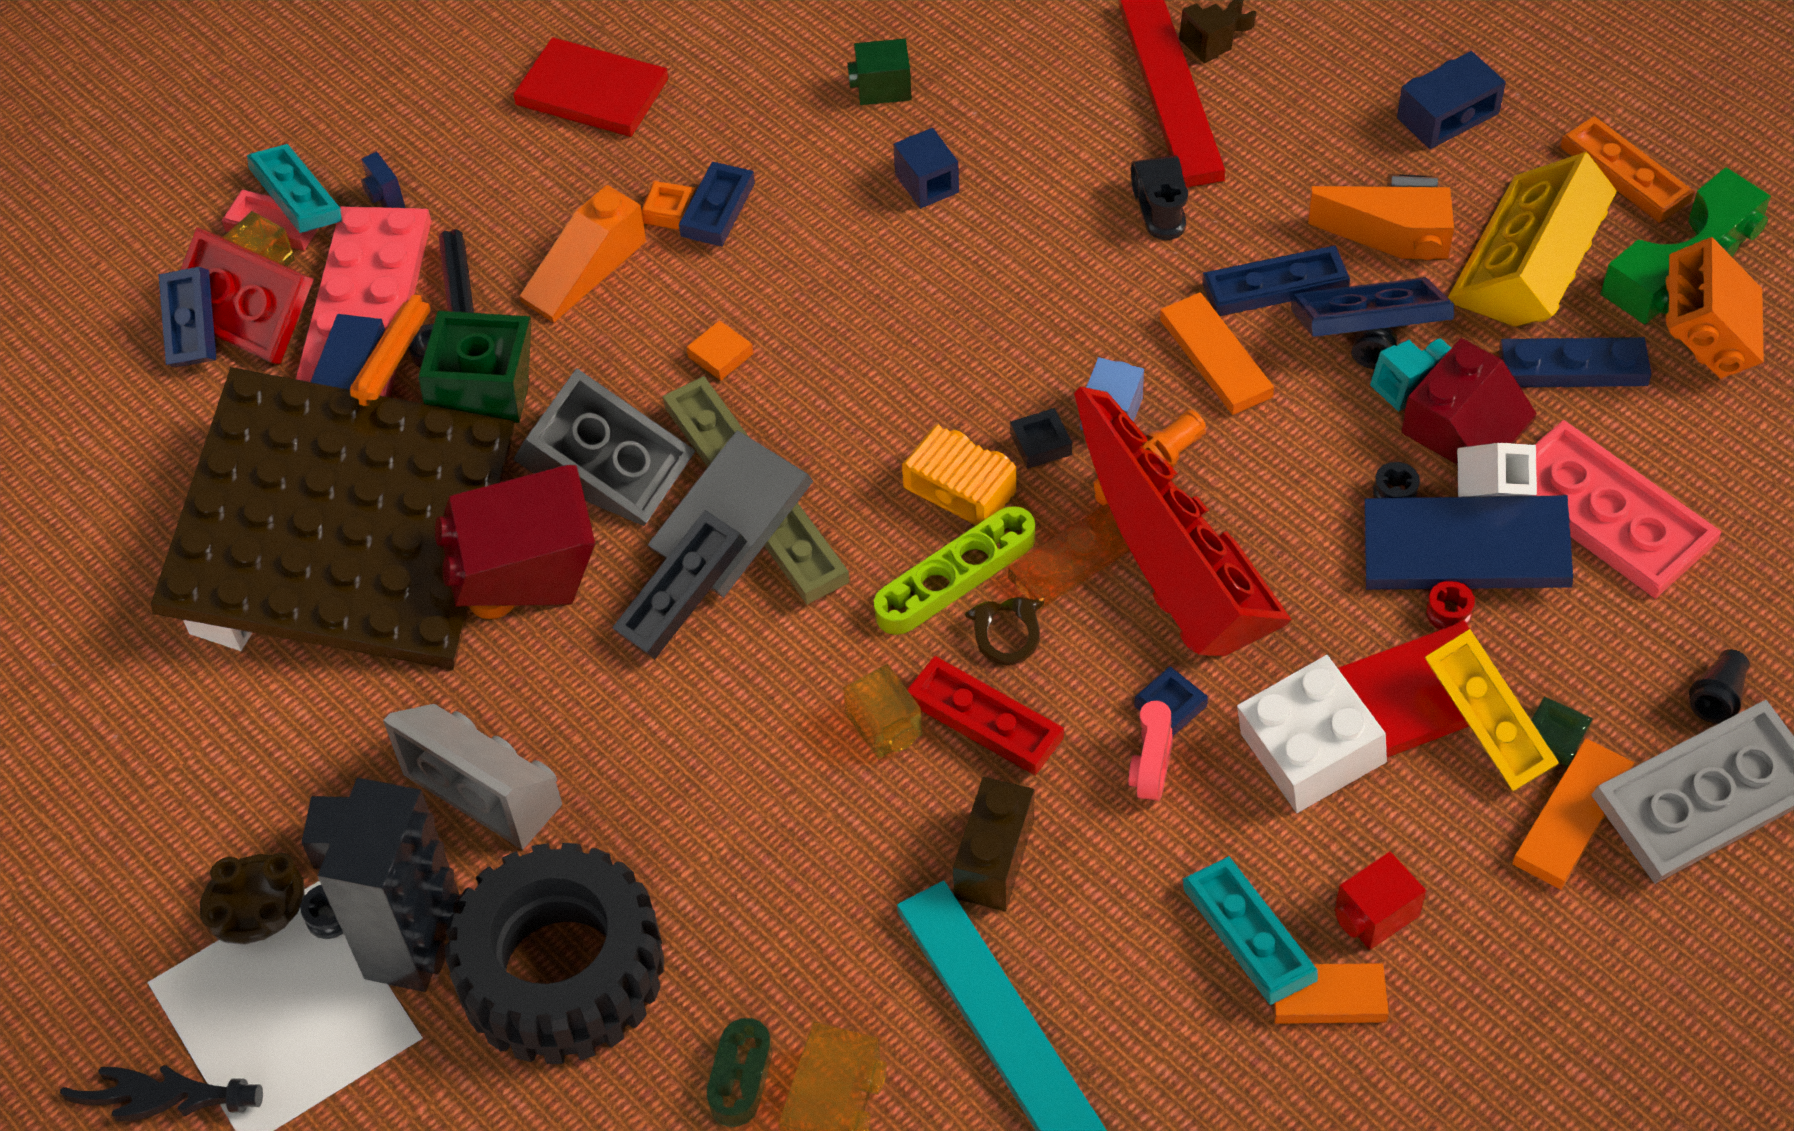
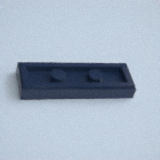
M1334 245L1204 272L1202 284L1213 309L1219 316L1291 302V295L1293 293L1349 287L1350 277Z

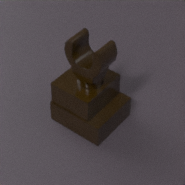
M1244 0L1231 1L1225 10L1221 9L1217 4L1204 9L1197 3L1182 10L1179 39L1205 64L1232 49L1235 31L1245 32L1254 28L1257 12L1251 11L1247 14H1242Z

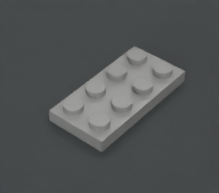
M1764 700L1597 786L1591 795L1651 880L1656 884L1794 810V736L1768 701Z

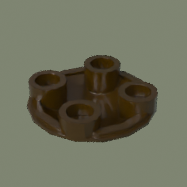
M276 853L273 855L257 854L240 859L235 857L222 858L210 870L212 880L207 884L200 900V919L209 934L225 943L249 944L265 940L284 929L299 912L302 899L305 896L304 878L298 871L291 856L286 853Z

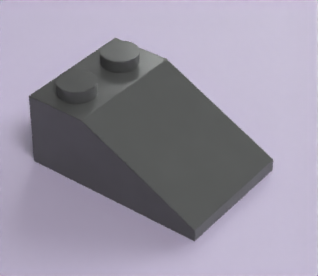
M576 368L526 437L513 460L533 474L564 465H577L586 502L645 526L695 453V450Z

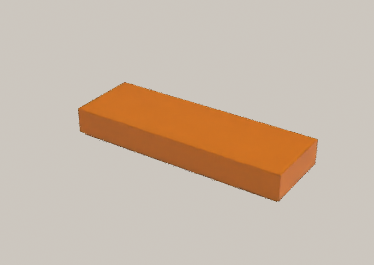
M1591 117L1562 137L1560 148L1571 156L1587 151L1613 187L1658 223L1663 222L1692 202L1695 192L1693 189L1597 117Z
M1201 292L1160 309V321L1232 415L1273 398V384Z
M1586 738L1515 854L1512 865L1562 890L1606 816L1591 794L1597 786L1632 769L1635 762Z

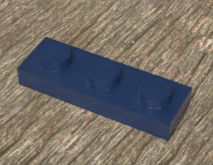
M1645 337L1501 339L1499 346V358L1504 361L1520 387L1648 386L1652 375Z

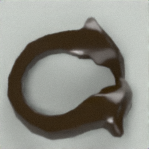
M1023 597L1010 598L1001 604L994 601H985L965 612L966 618L974 621L975 638L979 652L988 660L1001 665H1014L1030 657L1040 642V627L1036 611L1042 607V601ZM997 611H1013L1025 623L1028 630V640L1026 645L1019 651L1003 653L996 650L990 644L988 628L992 623L993 615Z

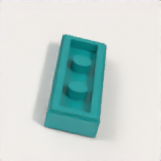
M289 144L247 155L249 170L299 233L342 221L341 208Z
M1230 856L1183 878L1185 893L1269 1005L1318 981L1317 968Z

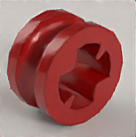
M1457 581L1440 582L1432 588L1429 594L1426 616L1429 622L1439 630L1463 621L1468 625L1472 618L1475 597L1465 584ZM1445 601L1456 603V611L1449 612L1444 610Z

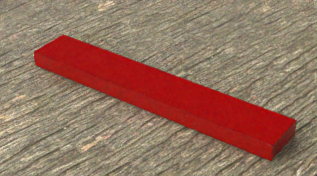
M1119 0V9L1170 156L1177 155L1179 157L1186 187L1225 181L1226 170L1165 0Z

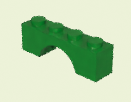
M1725 167L1697 190L1688 223L1696 236L1688 241L1677 244H1656L1638 239L1608 264L1600 295L1644 325L1660 312L1662 314L1668 313L1669 292L1666 287V277L1669 275V254L1713 237L1733 257L1741 243L1747 238L1754 240L1765 228L1768 222V217L1765 213L1771 195Z

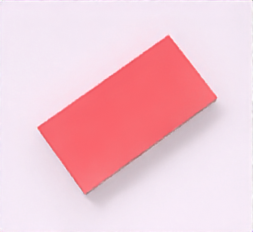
M1565 420L1561 421L1535 444L1537 495L1531 496L1568 495L1570 537L1654 599L1660 596L1719 541L1721 535L1719 529Z

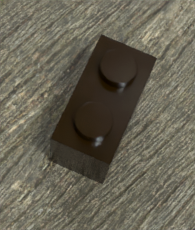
M982 777L953 866L954 896L957 900L1007 911L1034 824L1035 789Z

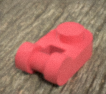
M1150 701L1140 710L1143 750L1141 756H1132L1128 781L1129 786L1137 787L1138 798L1160 801L1173 744L1171 710L1168 705L1161 701Z

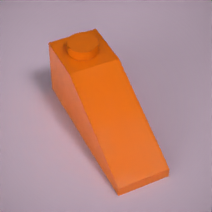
M604 186L575 211L520 294L521 302L549 321L556 322L647 242L640 204L611 186Z
M1311 186L1308 224L1401 259H1448L1454 232L1450 187Z

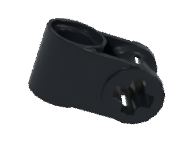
M1172 155L1132 161L1130 167L1132 190L1135 200L1139 203L1146 230L1150 235L1161 240L1178 238L1186 229V216L1183 207L1188 201V189L1183 179L1179 157Z

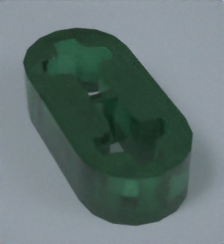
M740 1018L732 1021L724 1029L707 1085L706 1097L712 1117L719 1124L727 1127H739L747 1124L755 1117L772 1059V1043L768 1029L760 1021L753 1018ZM746 1038H754L756 1048H750L748 1051L745 1065L739 1064L740 1060L736 1045H743ZM740 1080L743 1099L736 1100L733 1108L725 1107L722 1096H729L732 1092L734 1081Z

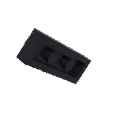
M704 510L612 628L620 636L655 660L748 541L741 533Z

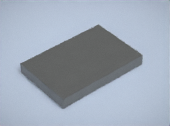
M737 430L652 538L648 546L666 560L704 510L741 533L748 542L711 588L712 591L724 598L814 481L808 473Z

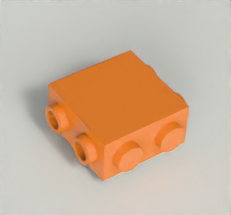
M1713 237L1669 254V275L1666 277V287L1669 292V312L1666 314L1665 320L1670 334L1675 339H1680L1693 352L1697 361L1708 366L1720 379L1764 363L1762 288Z

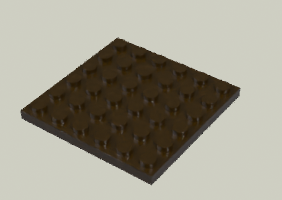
M230 367L151 601L152 614L454 670L469 606H455L452 586H446L444 583L443 562L445 551L444 546H437L435 522L438 516H443L449 496L502 481L514 434L515 421L380 395L378 399L372 400L368 406L359 405L357 398L351 397L349 389Z

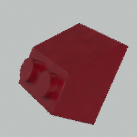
M1460 338L1408 396L1401 433L1458 465L1457 448L1492 443L1515 444L1536 419L1537 413L1502 359Z

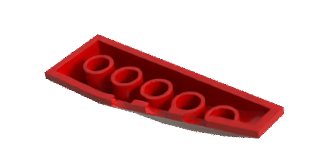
M1080 386L1074 392L1086 444L1101 489L1122 537L1143 575L1154 589V600L1161 609L1171 614L1180 627V637L1184 644L1198 655L1227 656L1285 627L1292 619L1228 531L1223 532L1220 536L1203 518L1209 509L1197 496L1191 498L1172 482V479L1178 473L1166 459H1162L1153 451L1145 450L1142 447L1147 442V437L1108 392Z

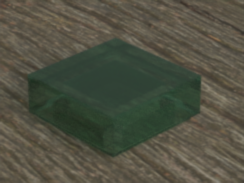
M1545 696L1531 719L1558 762L1568 767L1588 733L1593 718Z

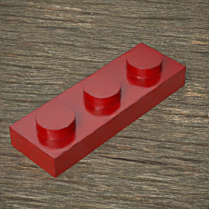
M937 656L930 660L905 691L906 703L1034 776L1037 775L1064 739V727Z

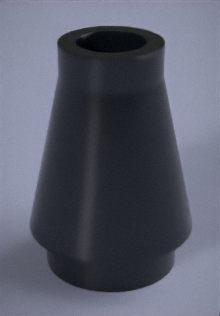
M1733 649L1722 651L1718 659L1691 685L1689 689L1690 707L1700 719L1709 723L1719 724L1739 713L1746 673L1750 667V662L1743 653Z

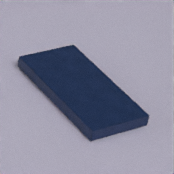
M1568 495L1365 499L1366 590L1432 589L1435 585L1444 581H1457L1465 584L1469 589L1572 588L1573 566Z

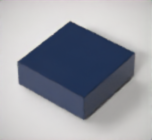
M1170 666L1135 696L1134 707L1140 711L1150 701L1164 702L1171 710V728L1174 736L1207 707L1208 696Z

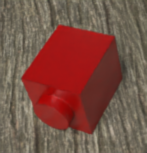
M1389 851L1339 885L1334 911L1342 929L1353 938L1358 937L1371 950L1420 916L1427 890L1395 855Z

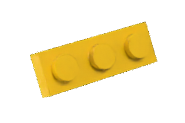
M1471 629L1425 657V660L1512 792L1559 764Z

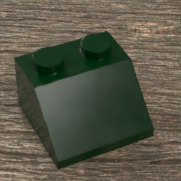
M438 311L418 376L423 404L520 423L529 383L531 316Z

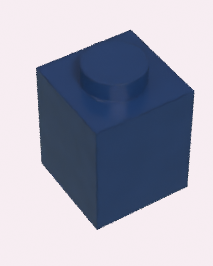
M933 128L893 144L895 176L920 209L959 193L958 160Z

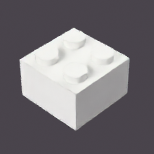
M1328 655L1237 705L1241 735L1296 813L1387 762L1386 733Z

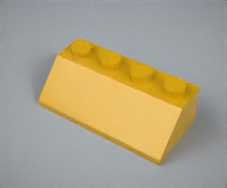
M1587 151L1514 176L1448 296L1454 305L1514 327L1534 321H1546L1557 312L1559 302L1568 285L1575 278V271L1584 254L1591 247V240L1600 223L1607 216V210L1617 192Z

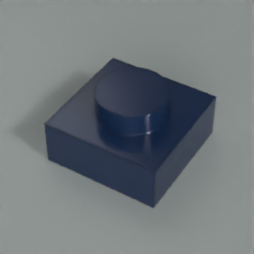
M376 151L362 158L366 177L361 179V183L370 201L373 204L379 201L384 208H406L398 179L379 153Z

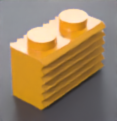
M939 424L934 425L902 463L903 488L974 525H978L997 511L1003 509L1005 504L1009 503L1010 498L1014 497L1016 493V466L1007 456L998 451L989 452L988 449L983 450L980 445L975 446L962 432L957 430L949 431L947 428L942 429Z

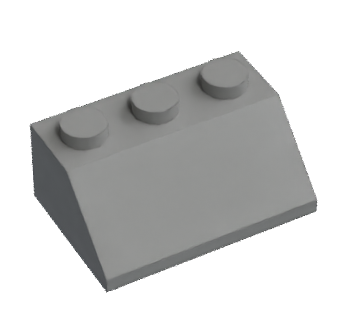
M430 704L389 713L383 720L404 776L522 850L562 805L556 784L557 777L549 767L537 760L530 763L517 755L514 748L507 741L499 736L489 738L477 730L469 718L460 712L454 711L450 714L436 704Z

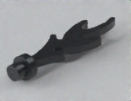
M167 1065L160 1067V1071L165 1078L163 1082H157L152 1077L134 1070L118 1067H101L98 1072L102 1079L117 1082V1086L97 1091H79L63 1087L60 1090L65 1100L84 1105H112L131 1101L129 1104L112 1111V1115L117 1122L134 1121L154 1116L173 1107L184 1098L187 1099L178 1106L182 1116H187L196 1110L217 1104H226L230 1113H243L247 1107H260L263 1101V1088L260 1084H248L244 1078H232L227 1087L205 1084L184 1077Z

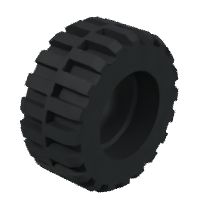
M565 842L562 843L561 849H550L548 843L532 846L533 852L519 856L518 852L515 851L502 857L503 865L495 870L488 866L475 877L478 884L475 890L468 887L463 891L456 902L460 914L454 913L450 916L446 929L449 942L445 945L446 963L451 973L450 977L469 1022L477 1033H485L490 1045L499 1051H507L511 1046L515 1058L528 1062L534 1061L537 1054L544 1055L547 1064H563L565 1062V1055L578 1053L579 1060L595 1056L594 1048L605 1042L612 1048L625 1039L622 1031L623 1028L627 1025L636 1028L646 1017L647 1013L644 1002L651 1004L656 1000L661 987L658 976L664 972V954L658 923L650 896L643 883L636 882L634 872L623 862L616 861L612 864L609 853L597 848H591L589 854L582 852L581 844ZM559 922H575L595 928L606 936L605 943L596 959L582 972L569 979L547 984L532 983L521 980L506 971L509 959L520 942L532 932L544 926Z

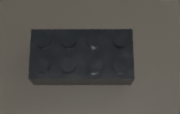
M357 777L317 876L365 980L426 992L432 975L439 974L444 965L446 929L449 918L454 913L460 914L456 902L461 894H459L454 880V870L448 864L444 853V843L439 839L434 826V816L429 812L422 790Z

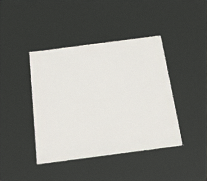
M320 881L304 889L305 895L312 888L321 885ZM325 905L318 910L319 915L325 914L329 918L335 915L333 909H329ZM299 909L297 915L284 929L265 940L249 944L225 943L218 940L147 982L207 1084L227 1087L232 1078H244L248 1084H260L262 1086L263 1101L260 1107H247L243 1113H230L226 1104H220L235 1131H274L423 1039L389 985L363 978L344 934L331 939L317 938L308 930L305 920L301 915V909Z

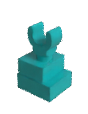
M1441 338L1431 342L1423 351L1410 340L1397 346L1393 345L1380 352L1370 386L1399 412L1406 408L1408 396L1446 355L1451 347Z

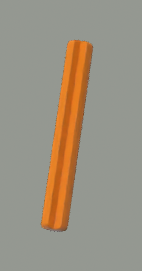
M412 295L407 302H403L351 385V397L357 398L359 405L368 406L372 400L378 399L430 312V305L422 302L420 295Z

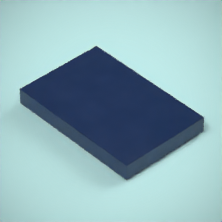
M1426 277L1293 293L1291 295V311L1312 337L1454 319V303Z

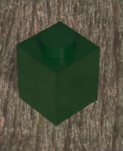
M906 38L854 43L855 61L847 62L849 87L858 88L860 105L912 100Z

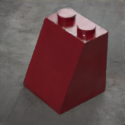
M564 465L451 495L448 498L443 516H438L435 522L437 546H444L445 551L443 580L446 586H452L455 606L573 604L596 544L577 465Z

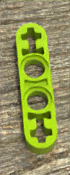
M1005 507L884 586L877 592L874 599L875 621L879 628L893 635L905 634L913 630L1026 554L1035 542V520L1032 514L1021 507ZM1009 528L1010 530H1012L1011 532L1004 534V529ZM1020 528L1022 529V534L1017 535L1015 532H1013L1019 530ZM998 543H1000V549L996 546ZM973 549L982 550L988 555V559L985 562L977 565L968 564L961 557L965 552ZM932 575L944 576L950 582L946 588L939 591L928 590L922 583ZM911 590H912V591L914 592V594H915L913 597H911V593H910ZM893 605L897 609L905 606L906 612L901 614L897 610H892L888 613V606Z

